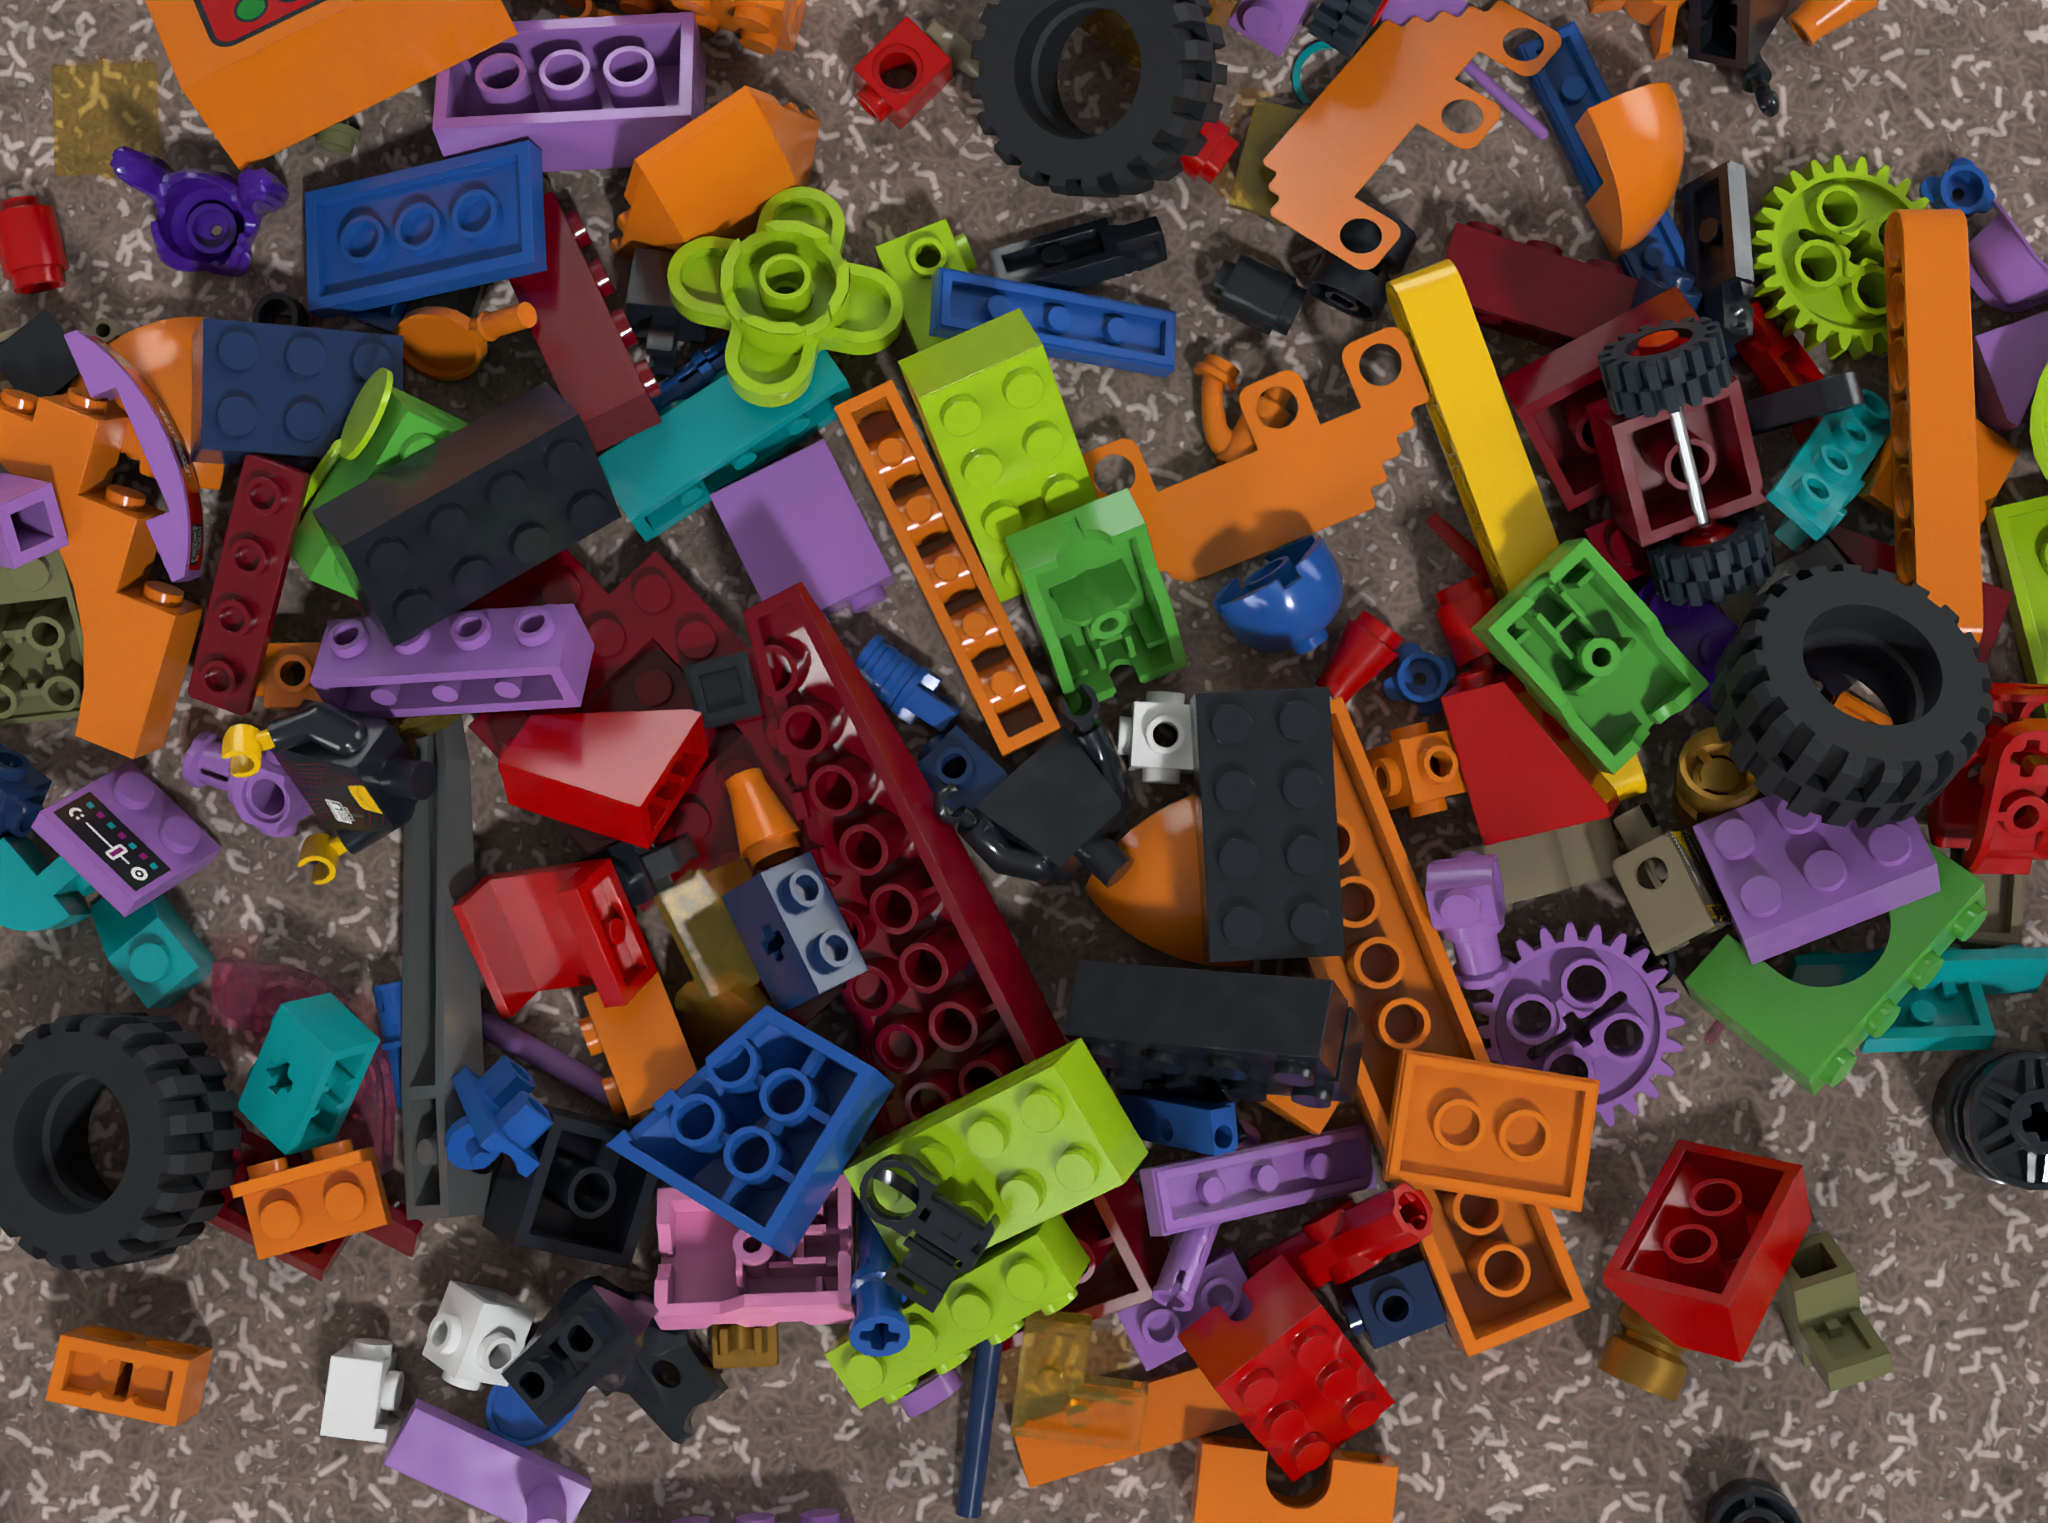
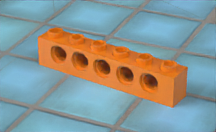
M891 379L834 406L839 424L1002 761L1051 738L1061 729V726L893 380Z

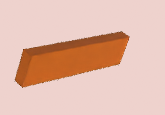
M1194 1365L1011 1421V1428L1028 1486L1032 1488L1243 1422L1214 1390L1199 1367Z

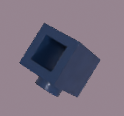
M957 725L947 735L939 733L930 739L918 755L919 763L917 766L935 796L945 785L955 784L959 790L950 793L945 802V806L953 813L963 805L970 811H974L975 806L1009 776L1003 768Z
M1412 1253L1367 1270L1346 1281L1345 1284L1350 1296L1339 1300L1353 1337L1364 1333L1366 1340L1374 1349L1448 1322L1426 1262L1417 1253Z

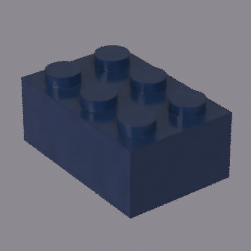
M203 318L193 333L191 462L243 465L244 458L247 455L257 453L298 469L315 470L333 442L341 438L345 422L357 396L375 371L382 367L390 370L393 373L392 386L403 391V336Z

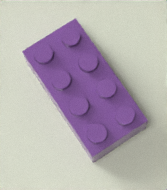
M677 12L512 21L518 35L436 74L432 130L444 160L530 140L542 151V172L632 167L636 157L705 112L706 59L695 13Z

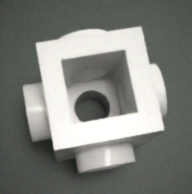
M1149 691L1146 693V702L1134 701L1131 707V717L1119 716L1117 753L1128 755L1129 771H1142L1141 782L1180 784V774L1193 773L1190 705L1184 704L1185 694ZM1160 724L1171 725L1177 732L1176 743L1171 747L1159 746L1153 739V730L1156 726Z
M450 1280L437 1316L434 1317L429 1326L427 1342L422 1355L444 1370L441 1376L444 1381L459 1388L477 1391L481 1383L508 1387L509 1383L501 1375L502 1370L525 1348V1340L536 1312L500 1290Z

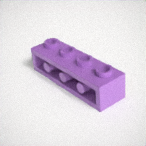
M546 604L542 606L457 611L396 647L391 645L369 616L332 619L327 622L310 682L324 703H331L339 708L377 718L581 707L595 645L574 604Z

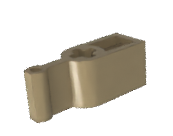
M1610 817L1487 846L1479 844L1443 854L1444 859L1454 858L1458 853L1464 851H1473L1481 855L1497 854L1504 885L1505 905L1616 876L1611 862L1620 857Z

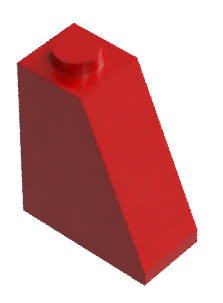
M1487 666L1456 676L1458 685L1453 686L1441 697V701L1483 846L1611 817L1620 803L1615 788L1569 739L1568 733L1556 719L1545 712L1526 692L1524 684L1512 671L1496 675L1494 666Z
M691 709L530 715L518 734L505 742L499 754L498 771L503 780L508 803L552 819L649 849L709 756L702 713Z

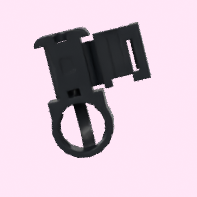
M890 1154L879 1159L864 1174L859 1187L860 1202L865 1213L876 1223L890 1227L904 1236L906 1240L903 1245L910 1249L901 1265L898 1266L892 1262L881 1280L933 1313L943 1300L945 1293L958 1272H969L979 1260L998 1229L1000 1218L995 1213L988 1223L984 1222L939 1193L937 1190L944 1179L929 1171L917 1158L907 1154ZM885 1167L900 1168L907 1171L915 1179L917 1186ZM874 1179L900 1191L917 1205L916 1209L907 1213H894L885 1209L875 1196ZM912 1231L916 1232L913 1238L908 1236ZM958 1260L963 1263L960 1268L955 1265Z

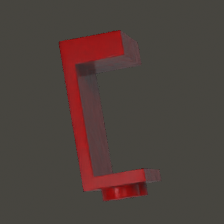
M611 858L486 875L451 906L501 1019L512 1018L538 991L587 985L596 986L605 1008L625 1006L658 972Z

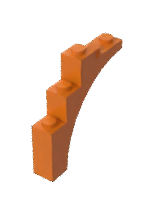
M69 388L67 394L37 397L16 389H3L0 392V463L9 474L52 483L69 545L60 548L59 551L74 588L83 634L84 689L75 736L128 758L136 759L161 749L165 743L205 607L183 599L184 591L176 586L160 581H148L157 547L145 521L166 512L145 504L147 496L135 489L111 485L129 417L107 408L108 399L90 397L86 389Z

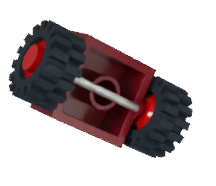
M1684 317L1678 323H1674L1673 319L1661 321L1660 326L1653 328L1649 324L1639 327V332L1636 334L1626 332L1618 336L1619 342H1608L1603 346L1604 351H1599L1597 355L1607 398L1585 405L1615 524L1641 547H1646L1656 592L1664 602L1671 600L1672 605L1682 606L1690 600L1691 606H1703L1706 599H1713L1714 604L1725 602V596L1732 593L1737 597L1748 594L1747 586L1759 588L1765 584L1764 577L1773 576L1776 564L1764 514L1761 511L1756 512L1754 506L1767 502V498H1765L1766 493L1740 380L1731 374L1720 323L1718 321L1712 322L1711 318L1702 317L1695 321V317Z

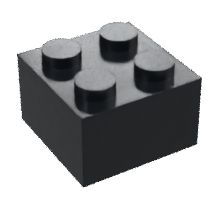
M542 1104L548 1110L554 1124L532 1144L540 1165L528 1177H524L517 1172L511 1156L504 1154L482 1227L513 1245L630 1269L658 1178L606 1146L623 1130L629 1132L632 1126Z

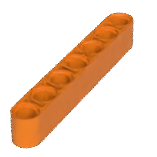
M1895 209L1889 214L1885 226L1884 269L1896 581L1908 587L1915 582L1928 590L1930 594L1927 598L1940 608L1946 604L1959 616L1957 626L1964 634L1971 632L1979 645L1983 632V593L1967 219L1961 209Z

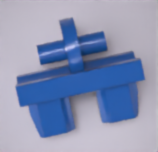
M503 1055L482 1077L464 1066L451 1079L466 1116L453 1123L445 1134L443 1143L448 1159L454 1166L461 1169L476 1170L489 1166L502 1152L511 1156L518 1173L528 1177L540 1165L532 1144L554 1124L548 1110L540 1101L530 1095L536 1088L531 1074L506 1055Z

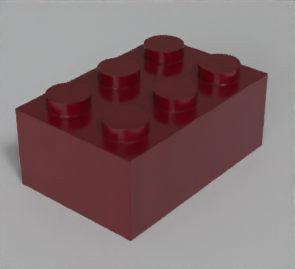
M1677 286L1666 290L1500 379L1568 512L1607 492L1585 405L1607 398L1597 355L1599 351H1604L1603 346L1608 342H1619L1618 336L1626 332L1636 334L1639 332V327L1649 324L1653 328L1660 326L1661 321L1673 319L1674 323H1678L1684 317H1695V321L1699 320L1698 315Z

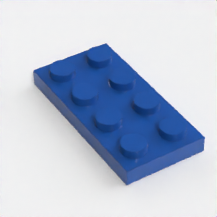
M530 140L305 192L308 312L323 320L547 271L541 149Z

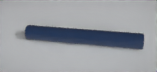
M987 1339L976 1346L955 1511L957 1515L964 1518H978L981 1516L1003 1347V1342L992 1346Z

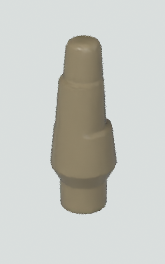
M935 19L924 33L952 60L953 70L957 71L959 69L970 78L979 77V61L970 59L972 44L959 31L948 30Z

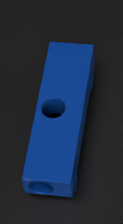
M1163 1088L1138 1089L1120 1093V1104L1141 1140L1213 1156L1236 1151V1147H1239L1235 1102L1233 1101L1209 1102L1167 1094L1166 1089Z

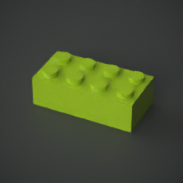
M1018 308L898 361L965 531L1000 603L1024 592L1004 537L1098 499L1044 346L1021 309Z
M1080 1037L874 1141L842 1172L860 1200L859 1187L863 1176L879 1159L890 1154H907L917 1158L929 1171L944 1179L937 1190L939 1193L986 1223L989 1222L995 1213L999 1216V1227L985 1249L1123 1185L1149 1152ZM885 1167L917 1186L915 1179L907 1171L900 1168ZM874 1179L875 1196L885 1209L894 1213H907L916 1209L917 1205L900 1191ZM872 1220L898 1266H900L910 1250L903 1245L906 1238L890 1227ZM912 1231L908 1236L913 1238L916 1232Z

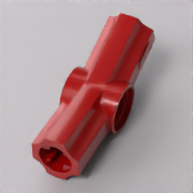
M1405 1181L1358 1203H1355L1353 1198H1349L1307 1221L1302 1226L1303 1229L1287 1238L1284 1237L1276 1244L1273 1243L1268 1248L1261 1249L1246 1261L1250 1278L1282 1254L1310 1291L1330 1281H1333L1335 1285L1344 1283L1381 1262L1385 1256L1411 1247L1433 1232L1431 1225L1433 1208L1422 1190L1411 1188Z

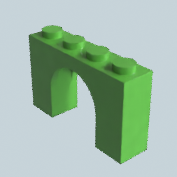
M1927 842L1937 862L1941 891L1884 913L1891 926L1888 944L1877 963L1859 978L1832 987L1802 985L1784 977L1764 961L1752 965L1743 945L1729 934H1726L1684 982L1691 999L1811 1095L1815 1096L1826 1083L1834 1087L1846 1077L1857 1060V1056L1853 1052L1869 1035L1879 1038L1890 1028L1901 1010L1897 1003L1913 986L1921 990L1934 979L1944 963L1941 954L1956 938L1964 942L1978 930L1988 913L1984 908L1986 905L1985 883Z

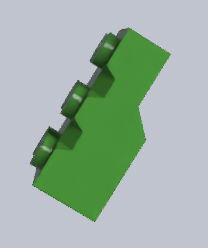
M1128 488L1004 537L1024 591L1023 595L1028 610L1036 626V634L1045 660L1071 713L1078 711L1082 702L1074 683L1085 684L1091 687L1096 692L1098 702L1113 697L1117 693L1110 673L1118 665L1131 666L1140 683L1143 682L1144 684L1188 666L1172 603L1157 567L1146 523Z
M1586 538L1565 540L1470 629L1501 664L1509 668L1524 684L1526 692L1545 712L1553 716L1566 730L1569 739L1599 772L1614 775L1641 750L1642 743L1650 735L1648 729L1654 723L1661 724L1673 714L1686 708L1710 685L1666 636L1656 615Z

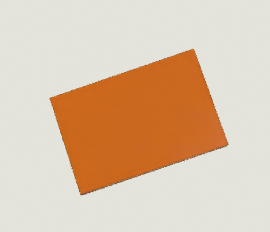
M1400 1048L1381 1179L1386 1182L1400 1184L1405 1181L1408 1185L1581 1212L1600 1080Z

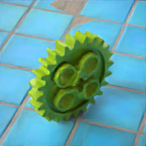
M1835 155L1823 166L1816 159L1812 160L1799 172L1793 170L1778 182V187L1775 186L1761 199L1764 207L1750 218V223L1759 230L1751 235L1752 251L1760 254L1753 259L1754 274L1762 275L1764 281L1754 289L1753 297H1771L1774 303L1767 309L1764 316L1766 319H1771L1783 314L1788 319L1782 336L1785 338L1791 336L1799 329L1805 332L1804 350L1807 352L1823 341H1826L1828 359H1835L1845 352L1847 348L1854 361L1860 360L1872 352V350L1877 356L1883 355L1888 351L1884 247L1880 242L1879 235L1884 236L1886 222L1892 210L1924 209L1930 200L1927 197H1923L1911 202L1906 197L1910 189L1911 180L1906 178L1895 187L1888 183L1890 166L1886 164L1874 174L1868 175L1865 157L1860 156L1847 169L1840 155ZM1823 210L1832 215L1836 226L1826 219ZM1801 263L1807 265L1812 270L1815 280L1806 276L1802 270ZM1858 290L1866 294L1870 300L1871 307L1862 302Z

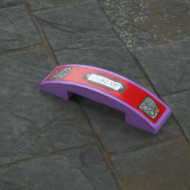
M78 330L64 334L90 397L108 399L109 401L118 397L121 398L166 501L169 512L145 522L171 582H188L200 577L204 551V523L200 492L192 462L173 419L147 381L111 346L95 335Z

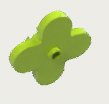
M799 186L782 190L772 196L764 205L754 234L749 235L743 241H740L739 237L733 240L717 236H706L691 240L675 252L668 266L669 293L672 303L678 312L694 323L730 331L725 349L728 381L737 395L757 406L779 407L798 399L811 383L820 351L831 350L851 355L874 354L890 346L902 329L904 300L899 286L888 274L879 269L849 263L846 258L843 260L842 254L845 246V217L843 211L830 195L819 189Z

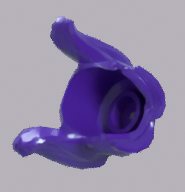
M126 146L119 147L112 153L113 159L110 162V166L113 168L114 174L154 201L157 208V217L155 221H151L150 234L156 246V253L160 261L177 271H208L227 277L245 275L251 259L252 245L258 234L262 218L268 213L277 212L279 209L284 208L285 202L289 198L287 187L281 183L277 176L264 168L254 170L246 167L237 179L225 172L208 171L200 168H187L174 172L167 162L161 158ZM215 226L222 228V235L219 237H213L212 229Z

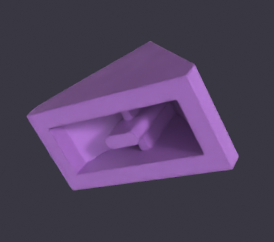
M2048 310L1972 338L1975 405L1982 423L1998 435H2002L2020 425L2036 390L2039 378L2048 362Z

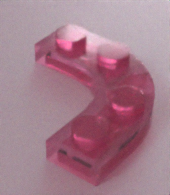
M225 957L212 962L211 1025L268 1033L271 1019L279 1009L280 1004L329 992L357 1018L358 1016L346 1004L351 1000L347 995L328 981L307 971L285 965ZM374 1031L373 1033L379 1038L377 1032ZM380 1040L336 1140L324 1145L351 1139L354 1151L374 1146L380 1173L383 1176L394 1167L396 1101L389 1058L386 1051L382 1049L381 1044L383 1043Z

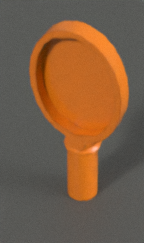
M528 302L518 303L492 312L483 311L479 316L472 318L451 308L425 306L408 312L396 325L392 335L403 336V363L414 372L434 380L454 381L468 377L481 365L488 352L487 341L493 342L500 336L533 327L537 322V314L534 307Z

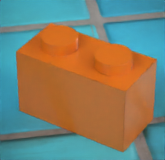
M658 972L625 1006L605 1008L598 991L584 996L583 999L589 1016L577 1020L591 1057L603 1052L611 1071V1076L600 1079L613 1115L616 1116L626 1112L632 1128L655 1109L652 1104L672 1088L676 1091L697 1072Z

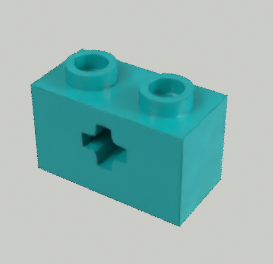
M331 992L282 1003L271 1019L270 1030L258 1058L249 1070L248 1081L238 1102V1108L285 1156L334 1142L380 1039Z

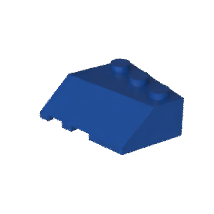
M766 1005L705 1058L706 1064L676 1091L672 1088L652 1104L655 1108L629 1132L626 1130L620 1132L606 1146L762 1243L790 1258L895 1085L874 1067Z

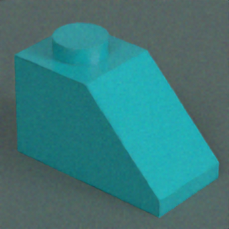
M163 894L126 917L104 897L89 908L107 959L148 1009L172 1007L221 966Z

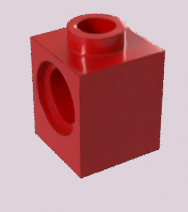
M908 16L853 67L855 84L859 89L854 95L857 102L876 122L881 123L888 118L899 130L953 79L952 60ZM894 69H906L915 75L914 81L902 89L888 87L883 83V78Z

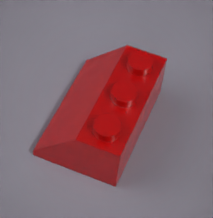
M1678 1139L1602 1274L1604 1285L1676 1346L1741 1363L1812 1221L1803 1166Z

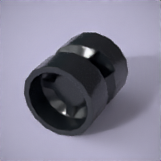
M1373 206L1370 207L1396 222L1400 228L1399 239L1381 261L1372 269L1360 270L1329 251L1323 250L1305 284L1308 292L1317 300L1355 319L1368 322L1378 320L1387 302L1385 285L1386 282L1391 280L1389 275L1402 272L1418 240L1415 232L1407 224ZM1360 218L1351 220L1342 227L1340 240L1349 251L1362 254L1371 252L1379 246L1382 240V233L1374 222Z

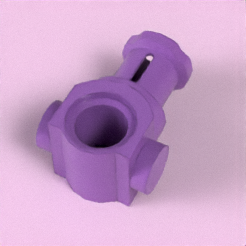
M205 731L194 738L184 756L182 764L183 779L187 781L188 785L196 788L209 785L228 792L230 803L234 804L240 818L246 823L257 826L258 830L263 834L272 837L292 836L297 832L298 821L313 813L309 804L270 749L262 752L261 768L255 775L239 778L232 776L229 772L231 757L226 759L221 757L223 741L217 734Z
M1464 851L1451 859L1433 860L1431 864H1428L1426 871V899L1432 927L1435 931L1440 930L1441 936L1453 943L1456 963L1452 968L1459 985L1468 990H1481L1491 988L1505 981L1511 974L1509 959L1501 955L1497 933L1505 925V893L1498 855H1481L1473 851Z

